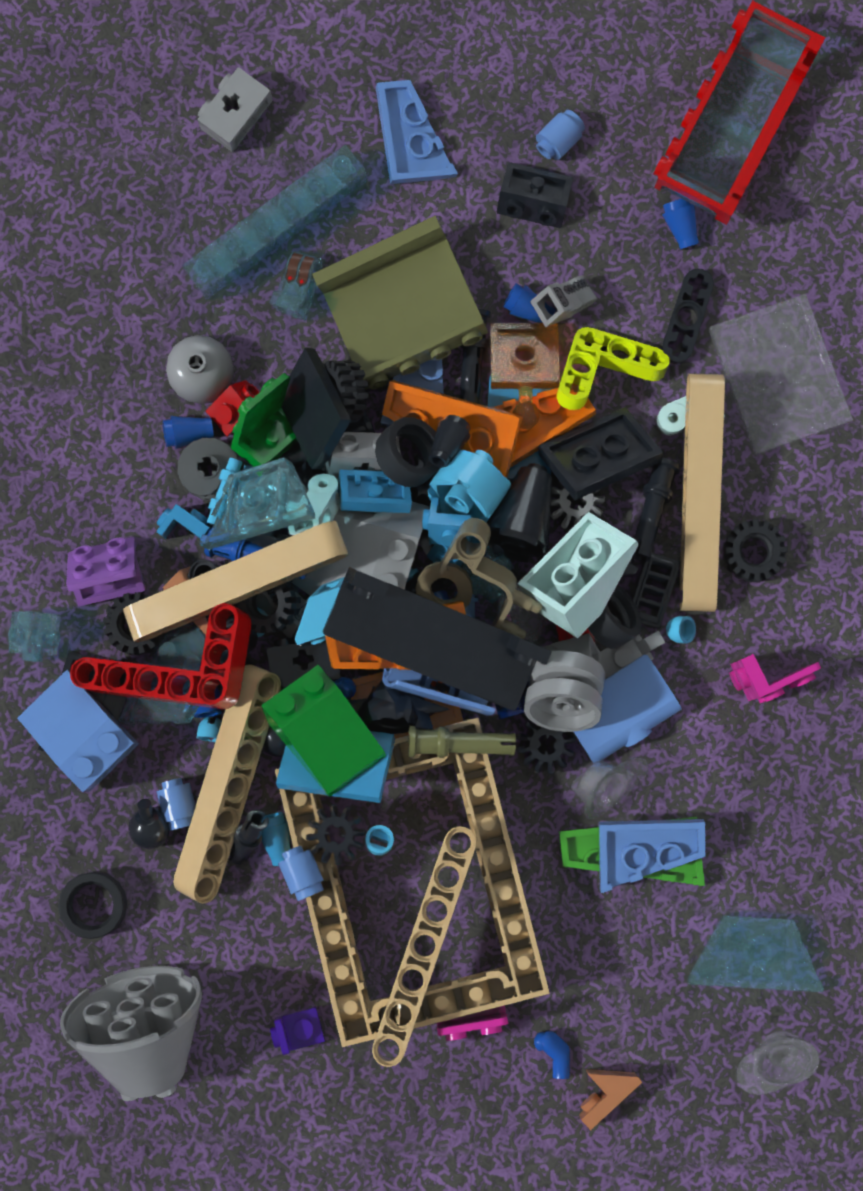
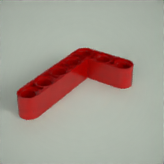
M227 603L219 604L213 608L208 619L200 671L83 657L76 660L72 665L70 678L75 686L96 693L229 709L238 702L251 632L250 616L244 610ZM234 614V624L231 628L227 629V619ZM228 649V659L225 663L221 664V654L224 650ZM92 669H95V676L90 682L89 674ZM126 672V681L120 686V678ZM157 676V687L152 690L151 682ZM189 680L190 689L186 694H183V685ZM219 684H222V694L219 698L215 699V689Z

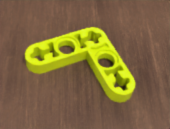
M581 328L577 330L560 381L557 391L558 403L569 410L583 408L587 402L598 365L648 381H659L666 374L669 366V357L663 350L598 329ZM585 342L591 343V346L585 345ZM603 346L607 347L606 351H601ZM621 350L628 355V358H618L612 351ZM636 356L640 357L638 362L634 361ZM650 362L656 363V365L652 366L650 365ZM582 364L589 371L585 373L578 372L572 365ZM572 384L579 385L576 395L570 393Z

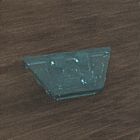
M283 457L230 474L223 487L222 496L211 514L217 518L209 536L202 534L200 545L210 550L315 519V512L293 463Z
M194 622L166 632L149 665L200 671L206 635ZM157 676L151 682L152 690L157 687ZM189 680L183 685V694H186L190 689ZM131 697L119 721L130 726L135 725V723H150L152 725L165 724L167 722L175 724L190 723L199 706Z
M722 915L687 978V983L691 985L808 992L824 991L822 982L816 974L811 957L801 940L800 932L793 919Z

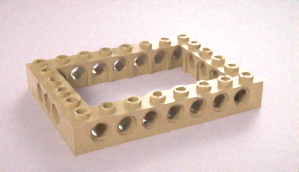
M479 718L445 726V728L449 729V732L482 733ZM408 736L395 739L386 780L451 763L454 764L470 830L476 838L475 849L505 962L504 967L428 986L414 1029L550 994L488 754L448 753V757L444 756V758H438L437 754H416L414 757H408ZM275 769L276 778L278 777L279 769ZM279 789L293 848L302 846L304 851L311 849L319 841H307L306 835L317 834L318 829L310 827L308 823L310 820H314L319 824L323 822L318 816L317 811L319 809L323 810L320 797L327 795ZM327 835L328 841L331 842L330 836ZM323 848L319 853L313 854L324 879L321 882L324 890L307 897L306 901L341 1045L346 1047L375 1039L390 996L373 1001L369 999L337 865L334 861V853L331 854L330 860L327 863L321 862L322 855L325 852ZM398 1004L392 1008L391 1017L397 1024H406L411 1019V1011L406 1005Z

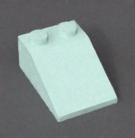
M588 512L519 581L518 586L524 594L542 604V609L539 612L541 615L578 639L602 614L635 553L638 542Z

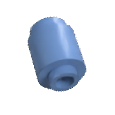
M571 110L558 113L536 135L538 142L536 147L545 158L551 159L553 157L555 160H560L582 138L585 125L581 118Z
M182 778L162 782L163 789L156 791L161 812L166 823L168 822L169 831L190 826L196 807L190 783L183 784Z
M298 846L282 853L284 860L279 862L278 865L290 893L295 894L297 901L324 890L321 884L324 879L310 849L304 851L302 846Z

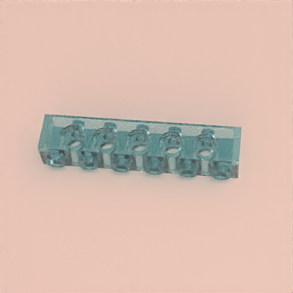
M345 144L185 262L182 267L186 275L207 301L367 182L366 170Z

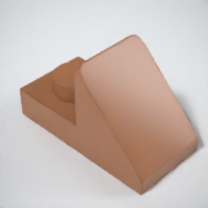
M586 1069L587 1074L603 1091L599 1096L596 1092L591 1094L580 1106L583 1109L579 1114L580 1119L590 1131L642 1083L635 1072Z

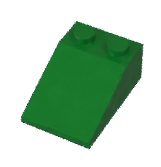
M319 665L261 705L270 727L329 797L386 756L385 751L346 697Z

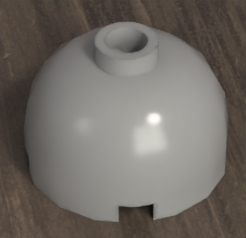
M194 335L184 338L173 347L167 359L166 373L170 386L179 397L189 402L205 404L215 401L230 386L235 368L230 353L222 343L209 336Z

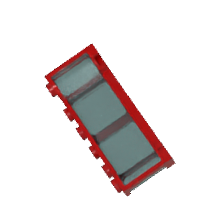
M753 0L747 11L740 9L731 26V28L737 30L732 43L726 53L721 50L718 53L711 67L716 73L711 82L706 79L704 80L696 95V98L701 100L696 110L689 108L681 123V127L685 128L680 139L673 138L665 154L669 158L662 156L653 175L658 177L654 188L659 191L662 188L716 216V220L725 225L728 224L826 38Z

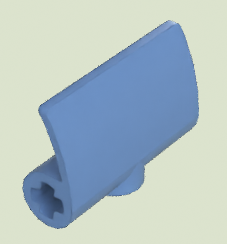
M644 654L604 679L600 721L592 728L573 732L595 765L622 747H630L640 742L652 732V728L676 714L682 708L648 655Z
M384 668L383 683L387 687L487 716L493 715L496 710L493 707L487 706V700L445 683L437 682L434 687L431 685V682H437L438 680L413 670Z

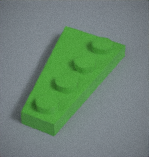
M697 817L677 818L668 820L697 819ZM599 827L558 831L562 866L599 871ZM702 858L666 871L663 869L643 876L644 878L705 886Z

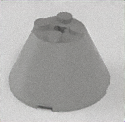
M147 966L104 978L106 985L89 993L87 988L79 993L67 1005L60 1020L61 1031L67 1043L121 1094V1098L124 1101H133L137 1098L154 1095L164 1098L173 1094L176 1091L175 1085L182 1079L186 1070L201 1004L202 991L198 979L195 976L191 978L186 976L183 969L178 967Z

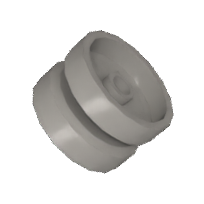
M552 651L547 665L536 661L527 682L529 688H527L524 712L527 718L538 726L555 731L573 732L592 728L600 721L603 699L601 695L605 679V671L602 664L590 656L571 651Z

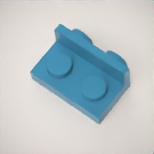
M340 469L337 492L340 497L341 511L410 513L412 506L410 487L394 483L383 471Z

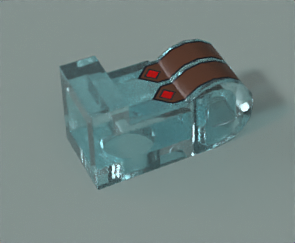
M298 251L292 252L278 290H274L269 302L277 312L306 321L317 288L312 274L322 269V259Z

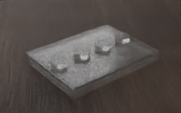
M806 294L709 328L710 336L754 455L850 423L853 420Z

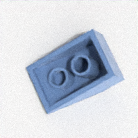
M66 670L17 718L54 763L83 793L90 792L140 744L88 690L77 687L72 683L69 670Z

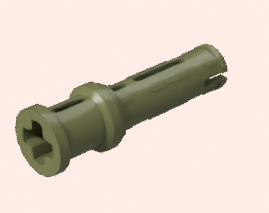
M409 725L408 757H414L416 754H437L438 758H444V756L448 757V753L514 756L516 745H501V743L516 742L515 733L449 732V729L445 728V726H439L438 730L416 729L415 726Z

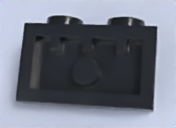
M508 162L496 212L511 218L561 228L574 177Z

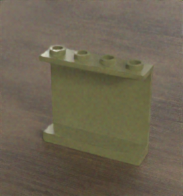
M436 216L312 274L317 287L324 294L351 360L361 365L360 370H364L366 374L363 380H367L368 387H365V390L369 388L371 390L379 389L387 385L390 378L399 374H411L420 368V364L431 359L433 361L441 360L449 356L452 349L461 345H473L483 338L482 335L489 333Z

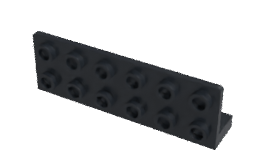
M351 567L348 568L322 630L323 634L512 711L516 710L536 661L547 665L552 651Z

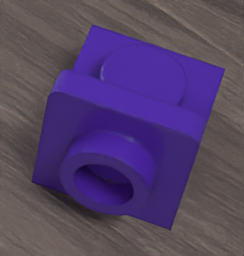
M316 1006L276 1017L274 1020L275 1026L270 1028L274 1047H281L283 1055L289 1054L292 1050L325 1042Z

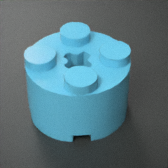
M460 450L447 467L440 468L435 474L427 492L430 501H432V497L440 498L441 513L471 515V518H479L487 522L507 494L511 483L493 465V458L487 452L476 450L473 453Z

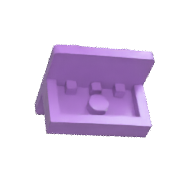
M121 537L114 538L107 543L92 547L84 545L68 553L66 585L68 591L74 592L78 607L122 597L126 593L135 594V592L145 591L144 579L136 557L134 537L126 539Z

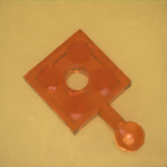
M490 323L491 389H519V404L515 406L513 414L523 416L520 428L530 429L538 423L540 418L539 409L533 403L532 389L559 388L558 323L545 327L543 323ZM520 351H529L534 357L529 361H522L516 357V354Z

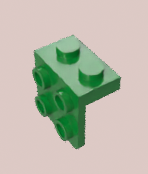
M286 373L281 374L277 379L270 378L263 385L259 394L254 398L249 396L241 403L238 408V422L232 430L234 437L231 449L260 473L264 472L298 442L282 409L291 378Z

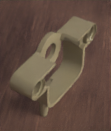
M469 518L460 526L442 561L426 566L419 574L415 587L416 594L441 605L462 601L466 608L470 604L473 594L472 580L464 569L457 564L449 562L450 559L461 560L467 564L473 574L499 586L507 595L492 626L524 639L527 632L505 619L511 610L512 604L536 614L541 611L542 604L517 590V580L513 572L484 557L491 536L490 527L482 519ZM466 536H474L478 538L480 542H469L466 539ZM439 578L450 579L457 586L458 593L452 599H440L434 595L431 587L432 583Z

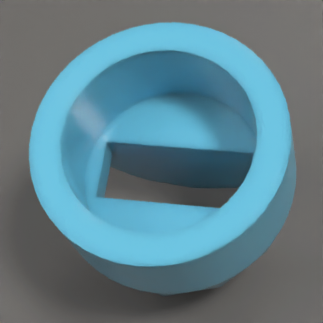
M690 616L671 618L666 626V634L670 640L676 643H690L696 634L695 622Z
M210 716L204 718L199 723L196 738L202 741L216 742L222 720L216 717L215 724H211Z
M383 825L373 826L368 830L365 837L366 848L374 855L388 853L394 842L392 831ZM373 838L388 844L387 847L371 843L370 840Z

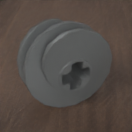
M201 438L191 442L182 451L178 460L177 473L182 485L192 495L204 501H211V498L215 499L221 480L218 479L221 470L226 469L230 457L239 460L236 453L227 443L216 438ZM211 461L217 467V471H212V476L207 477L204 471H201V468L206 467V462Z

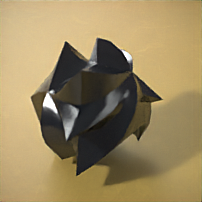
M383 679L376 687L373 686L368 698L348 701L369 731L389 734L409 732V725L415 726L416 729L432 730L434 728L430 716L450 710L426 701L425 697L387 687L383 683Z

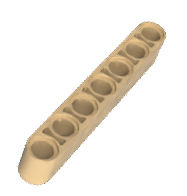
M688 374L680 559V590H683V600L680 603V611L715 612L717 607L725 378L723 374Z
M329 521L123 608V612L133 641L135 643L146 641L210 615L213 608L219 604L227 603L234 605L339 561L349 554L337 521Z
M245 665L238 702L233 707L225 709L174 875L173 883L176 890L202 904L212 901L218 893L234 842V833L239 826L267 735L269 724L261 705L278 694L281 688L280 679L276 674L254 665Z
M458 826L452 828L444 838L373 1043V1057L382 1066L392 1067L401 1062L406 1052L476 848L475 835L466 827ZM457 833H464L470 838L471 845L465 853H456L450 847V840ZM453 867L458 871L459 881L455 886L448 888L440 884L438 875L441 869ZM436 900L443 902L447 907L445 919L439 922L429 919L426 912L428 905ZM429 935L433 938L435 950L432 954L423 956L416 951L415 941L419 936ZM411 969L419 971L423 976V985L416 990L408 989L403 983V975ZM403 1004L410 1009L411 1019L408 1023L397 1024L391 1017V1010L395 1005ZM391 1039L398 1044V1056L393 1059H386L380 1054L379 1045L383 1040Z

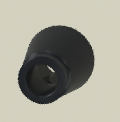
M448 415L438 423L429 456V461L439 468L447 467L470 439L469 431L471 428L466 420L456 415Z

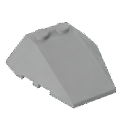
M412 501L410 513L341 511V508H339L333 521H337L349 555L308 573L303 580L299 578L293 579L291 583L311 596L321 585L345 577L348 568L351 567L405 590L423 531L424 509H429L430 507ZM278 534L277 538L286 539L289 538V536L284 534Z

